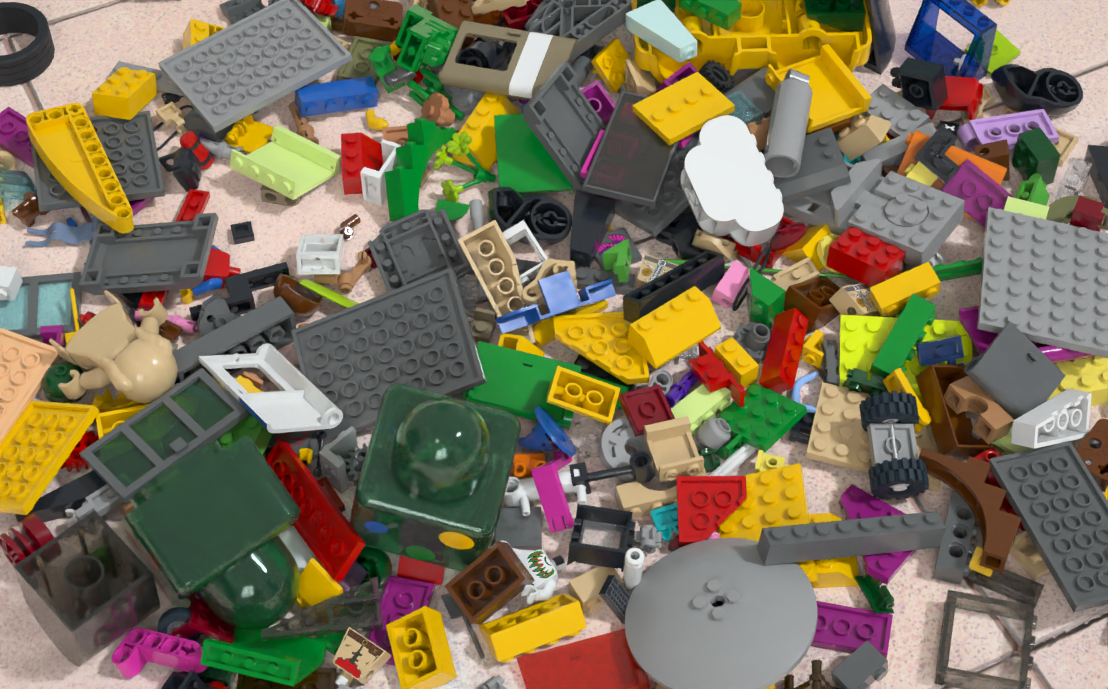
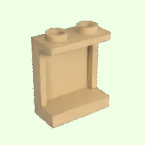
M688 416L644 426V441L652 457L659 482L673 481L677 476H695L703 473L704 458L699 456L690 432L691 423Z

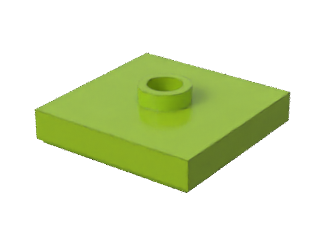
M994 26L965 49V53L973 56L974 62L989 76L997 68L1011 63L1021 53Z

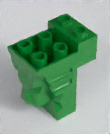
M415 4L407 10L395 41L396 45L402 47L396 65L412 73L418 71L421 65L424 67L428 65L431 67L445 65L459 29L432 16V12Z

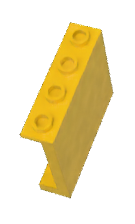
M829 44L823 45L820 55L778 70H775L771 64L767 67L765 81L774 91H776L779 83L784 80L790 68L810 76L808 85L811 87L813 94L807 133L867 112L872 97Z

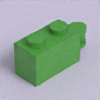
M1039 173L1033 174L1027 181H1021L1015 196L1017 199L1045 206L1050 197L1046 190V183L1042 180Z

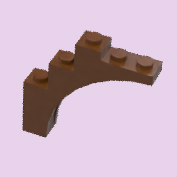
M922 448L919 459L926 463L927 474L944 482L958 493L972 509L979 523L983 542L980 566L1003 573L1022 518L1000 511L1006 490L986 484L991 463L970 456L967 462Z

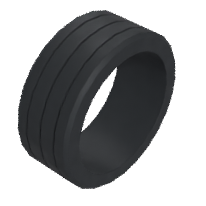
M18 2L0 3V35L25 33L35 37L30 45L12 54L0 55V87L19 85L33 80L50 66L54 58L55 48L48 21L41 11L28 4Z

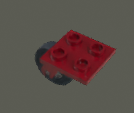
M192 597L188 608L175 607L165 611L158 621L157 632L196 642L202 632L219 641L233 644L235 616L227 610H220L212 606L205 600Z

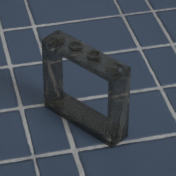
M948 590L944 603L934 684L959 689H1030L1031 678L1027 677L1028 671L1032 670L1034 657L1029 655L1030 650H1034L1036 636L1032 635V629H1036L1038 616L1034 615V605ZM955 608L1024 621L1018 680L948 667Z

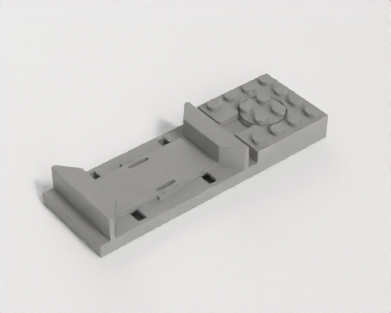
M877 158L859 162L855 165L845 162L851 183L783 204L784 213L815 226L826 224L834 234L841 236L851 226L886 243L897 246L899 249L906 251L904 263L917 267L929 262L962 221L965 200L892 171L886 177H882V160ZM813 203H816L820 206L815 210V212L813 213L811 211H808V209L812 207Z

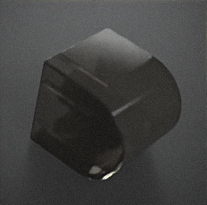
M95 510L13 566L25 601L37 622L59 651L77 667L82 666L160 609V600L153 573Z

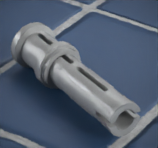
M200 138L205 148L216 155L218 159L225 158L230 160L232 149L243 154L242 146L234 147L227 145L224 141L218 143Z

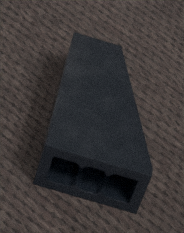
M1088 145L1084 162L1102 203H1104V207L1108 209V146Z
M576 190L570 243V261H574L576 265L590 268L615 216L614 200Z

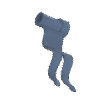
M94 216L93 222L84 223L77 227L55 222L44 230L27 228L29 233L39 236L49 235V237L44 241H26L25 246L43 248L54 240H60L73 245L88 240L91 245L97 224L102 221Z

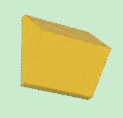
M826 224L808 227L805 235L798 242L788 247L784 251L783 256L796 263L809 257L817 270L821 272L825 266L818 257L817 245L824 236L832 234Z

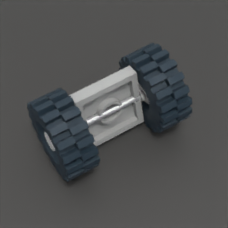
M892 391V393L882 392L881 395L874 394L873 397H867L865 400H862L861 404H859L861 423L864 431H868L872 466L868 470L871 494L879 499L886 498V500L896 498V500H899L903 497L910 498L912 495L917 496L919 493L926 492L925 490L929 489L927 467L925 462L918 459L914 426L919 422L916 397L912 396L911 393L906 394L903 391L900 393Z

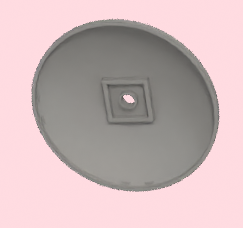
M715 538L683 546L656 562L641 577L640 583L635 586L631 593L625 612V633L632 656L646 675L666 689H766L783 679L801 662L808 652L816 633L818 622L816 596L804 571L796 562L764 565L757 550L758 542L753 540ZM717 601L724 602L722 606H712V604Z

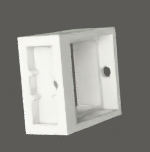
M523 220L504 231L503 235L509 246L526 237L541 260L540 264L520 275L522 287H525L531 282V279L537 276L543 263L548 258Z
M343 234L301 235L296 254L297 274H340L344 258Z

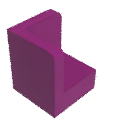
M63 325L41 326L40 335L44 344L52 346L49 340L53 339L63 348L66 347Z

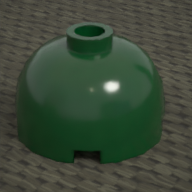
M62 361L51 365L46 370L42 383L43 391L48 401L68 403L75 400V402H78L84 397L83 395L80 398L70 400L58 386L61 382L69 383L73 379L70 375V370H76L80 375L84 373L78 365Z
M365 545L347 572V576L349 579L354 578L359 583L355 585L359 590L363 589L367 593H374L381 589L390 579L392 564L387 553L380 547Z

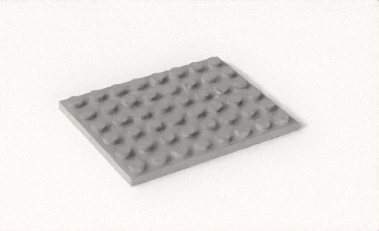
M279 0L158 62L163 73L216 133L353 59L351 53L300 0Z
M988 207L977 329L999 334L1006 323L1011 321L1030 341L1108 358V233Z

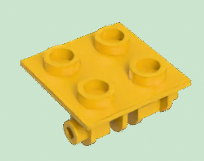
M250 114L233 125V129L226 134L227 137L224 139V142L234 147L242 146L244 152L251 153L266 145L272 137L273 127L254 121L253 114Z

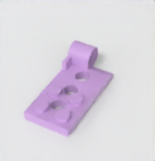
M1044 109L969 120V123L962 125L957 131V135L966 151H974V147L977 145L1005 139L1008 142V149L1012 150L1015 149L1019 133L1039 127L1051 143H1057L1059 135Z

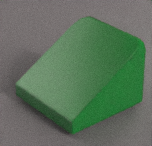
M738 434L731 437L726 444L718 449L716 455L723 460L728 459L742 446V435Z

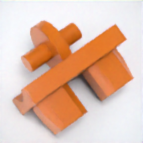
M541 451L504 454V477L533 476L531 470L546 463L545 453Z

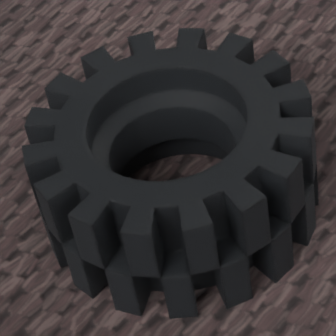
M714 60L706 62L698 71L722 94L729 91L735 83L732 80L733 76L729 75L730 71H726L724 65L721 66V63H716Z

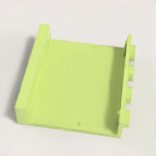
M279 125L273 127L272 142L248 155L232 149L230 158L231 169L292 200L339 174L341 163L340 155Z

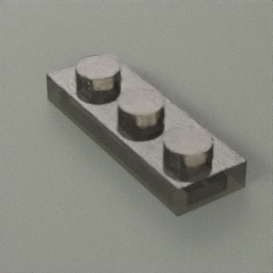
M1006 569L1003 570V573L993 570L990 577L971 570L968 577L970 582L1033 608L1036 607L1045 586Z

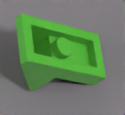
M629 239L623 240L602 253L604 269L614 270V274L618 275L619 283L628 282L632 259Z

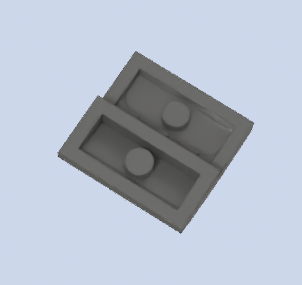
M229 0L219 5L231 25L266 8L261 0Z

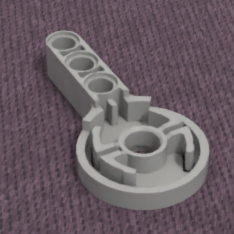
M658 370L649 381L647 387L661 383V389L664 395H667L672 385L673 377L666 370ZM627 417L613 421L607 426L600 437L598 452L601 462L606 469L630 465L631 455L625 451L624 447L626 446L634 447L637 452H648L644 435L635 437ZM632 474L616 477L629 483L636 481Z

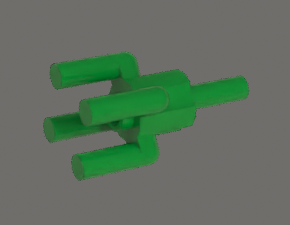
M423 67L420 71L426 77L422 81L428 87L426 90L413 80L407 82V86L412 89L409 96L422 107L424 102L429 100L431 94L437 92L448 98L449 108L455 113V117L459 121L464 119L465 114L450 103L452 96L442 89L444 85L441 84L438 76L428 68Z

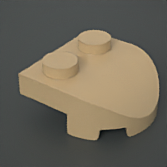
M699 229L696 230L692 245L705 251L711 250L724 255V261L736 258L738 250L734 249L736 243Z

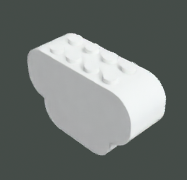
M725 115L708 121L702 127L697 146L691 149L685 158L680 183L696 220L704 232L715 236L730 234L741 245L755 246L770 240L775 235L784 212L783 198L780 190L775 188L772 172L767 170L763 153L759 152L756 147L757 141L755 136L750 134L742 120L734 116Z

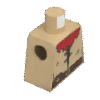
M349 627L333 659V664L342 669L335 683L349 687L355 678L365 685L391 658V655Z

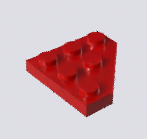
M746 476L676 477L679 545H689L707 540L746 501Z

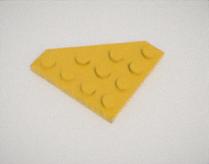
M624 311L553 316L555 339L626 384L649 383L650 377L647 360L627 342L629 326L632 323L624 320Z

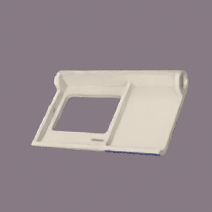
M269 343L261 345L256 350V353L199 356L200 364L270 433L331 429L338 426L343 419L342 411ZM256 367L281 391L248 393L225 369Z

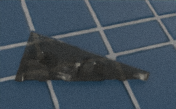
M373 577L370 581L359 586H354L338 596H333L309 607L289 619L286 618L280 621L279 624L261 630L262 641L346 633L349 627L356 632L384 629L377 577Z

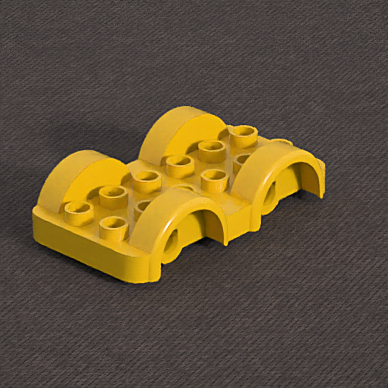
M631 0L632 10L637 9L636 0ZM676 0L674 15L697 40V56L681 63L633 34L634 59L637 66L642 70L651 71L654 78L660 84L689 62L699 71L706 62L714 60L716 63H721V66L724 65L726 67L725 70L730 71L729 75L734 76L738 69L768 67L769 64L775 70L820 55L821 47L826 44L831 46L849 70L853 72L856 66L864 65L868 61L872 42L866 0H863L866 11L863 30L842 31L807 18L803 0H737L742 2L741 18L732 27L725 30L679 8V0Z

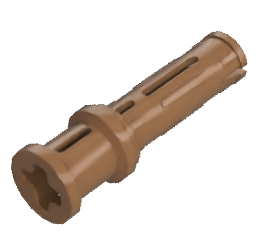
M295 101L291 102L288 107L297 126L296 133L319 145L318 138L314 136V128L308 124L306 117L300 116Z

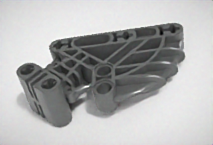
M544 0L526 23L525 29L530 32L577 39L578 43L577 45L575 44L568 61L570 63L626 22V13L632 11L631 0ZM575 21H582L575 26Z

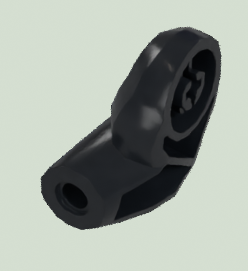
M1007 64L997 68L991 74V79L1001 100L1008 108L1016 112L1044 109L1047 115L1058 116L1074 110L1083 99V90L1080 83L1075 77L1062 70L1042 68L1033 71L1018 64Z
M497 187L487 193L488 222L496 220L502 233L524 220L540 247L562 242L570 233L572 215L562 202L545 195H533L524 198L511 187ZM523 237L520 240H518L519 242L531 246L526 237Z

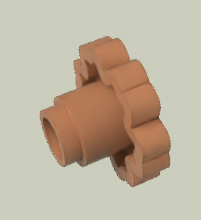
M440 93L431 94L429 100L424 102V106L421 109L422 115L420 118H426L427 121H435V126L450 127L454 122L455 113L449 108L448 98Z

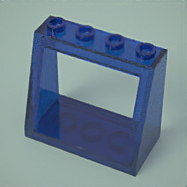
M923 0L904 50L915 59L944 65L945 76L971 77L981 80L987 76L997 24L966 0ZM940 9L975 35L967 54L936 30ZM964 54H966L960 70H958L959 66L956 65L953 62L954 58L961 59V57Z

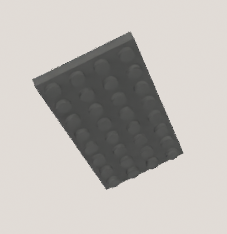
M1071 441L989 459L991 472L1001 489L1006 490L1005 496L1017 516L1022 518V525L1073 612L1108 604V501Z

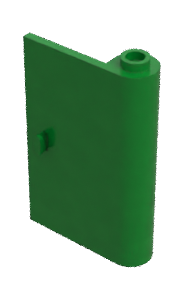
M478 341L477 351L486 383L463 391L462 399H465V404L537 422L539 421L534 409L540 406L562 428H570L574 412L547 403L546 395L557 366L579 374L581 366Z

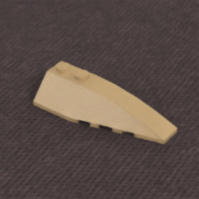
M496 220L459 238L458 242L498 318L527 307V304L522 300L523 287L516 258ZM532 324L507 332V334L523 336L532 344L536 343Z

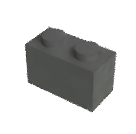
M867 640L831 671L832 680L841 689H870V685L874 681L878 682L887 675L888 660Z

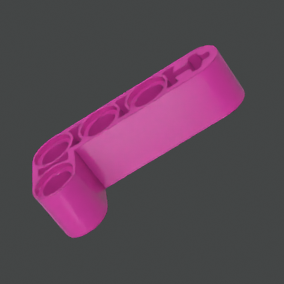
M134 628L131 630L112 655V662L125 678H133L138 675L147 661L186 672L194 670L197 674L203 672L208 667L201 664L203 650L196 641L145 628Z

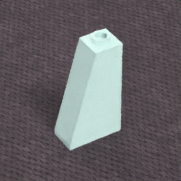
M655 0L626 13L627 30L677 62L681 63L697 56V40L661 0Z

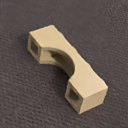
M705 468L703 470V473H699L695 476H707ZM637 481L616 486L615 499L619 510L633 512L632 520H635L642 516L650 515L652 510L677 503L676 485L668 490L654 491L647 489Z

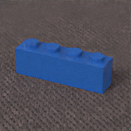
M372 76L305 85L295 90V104L301 117L376 107L378 102V89Z

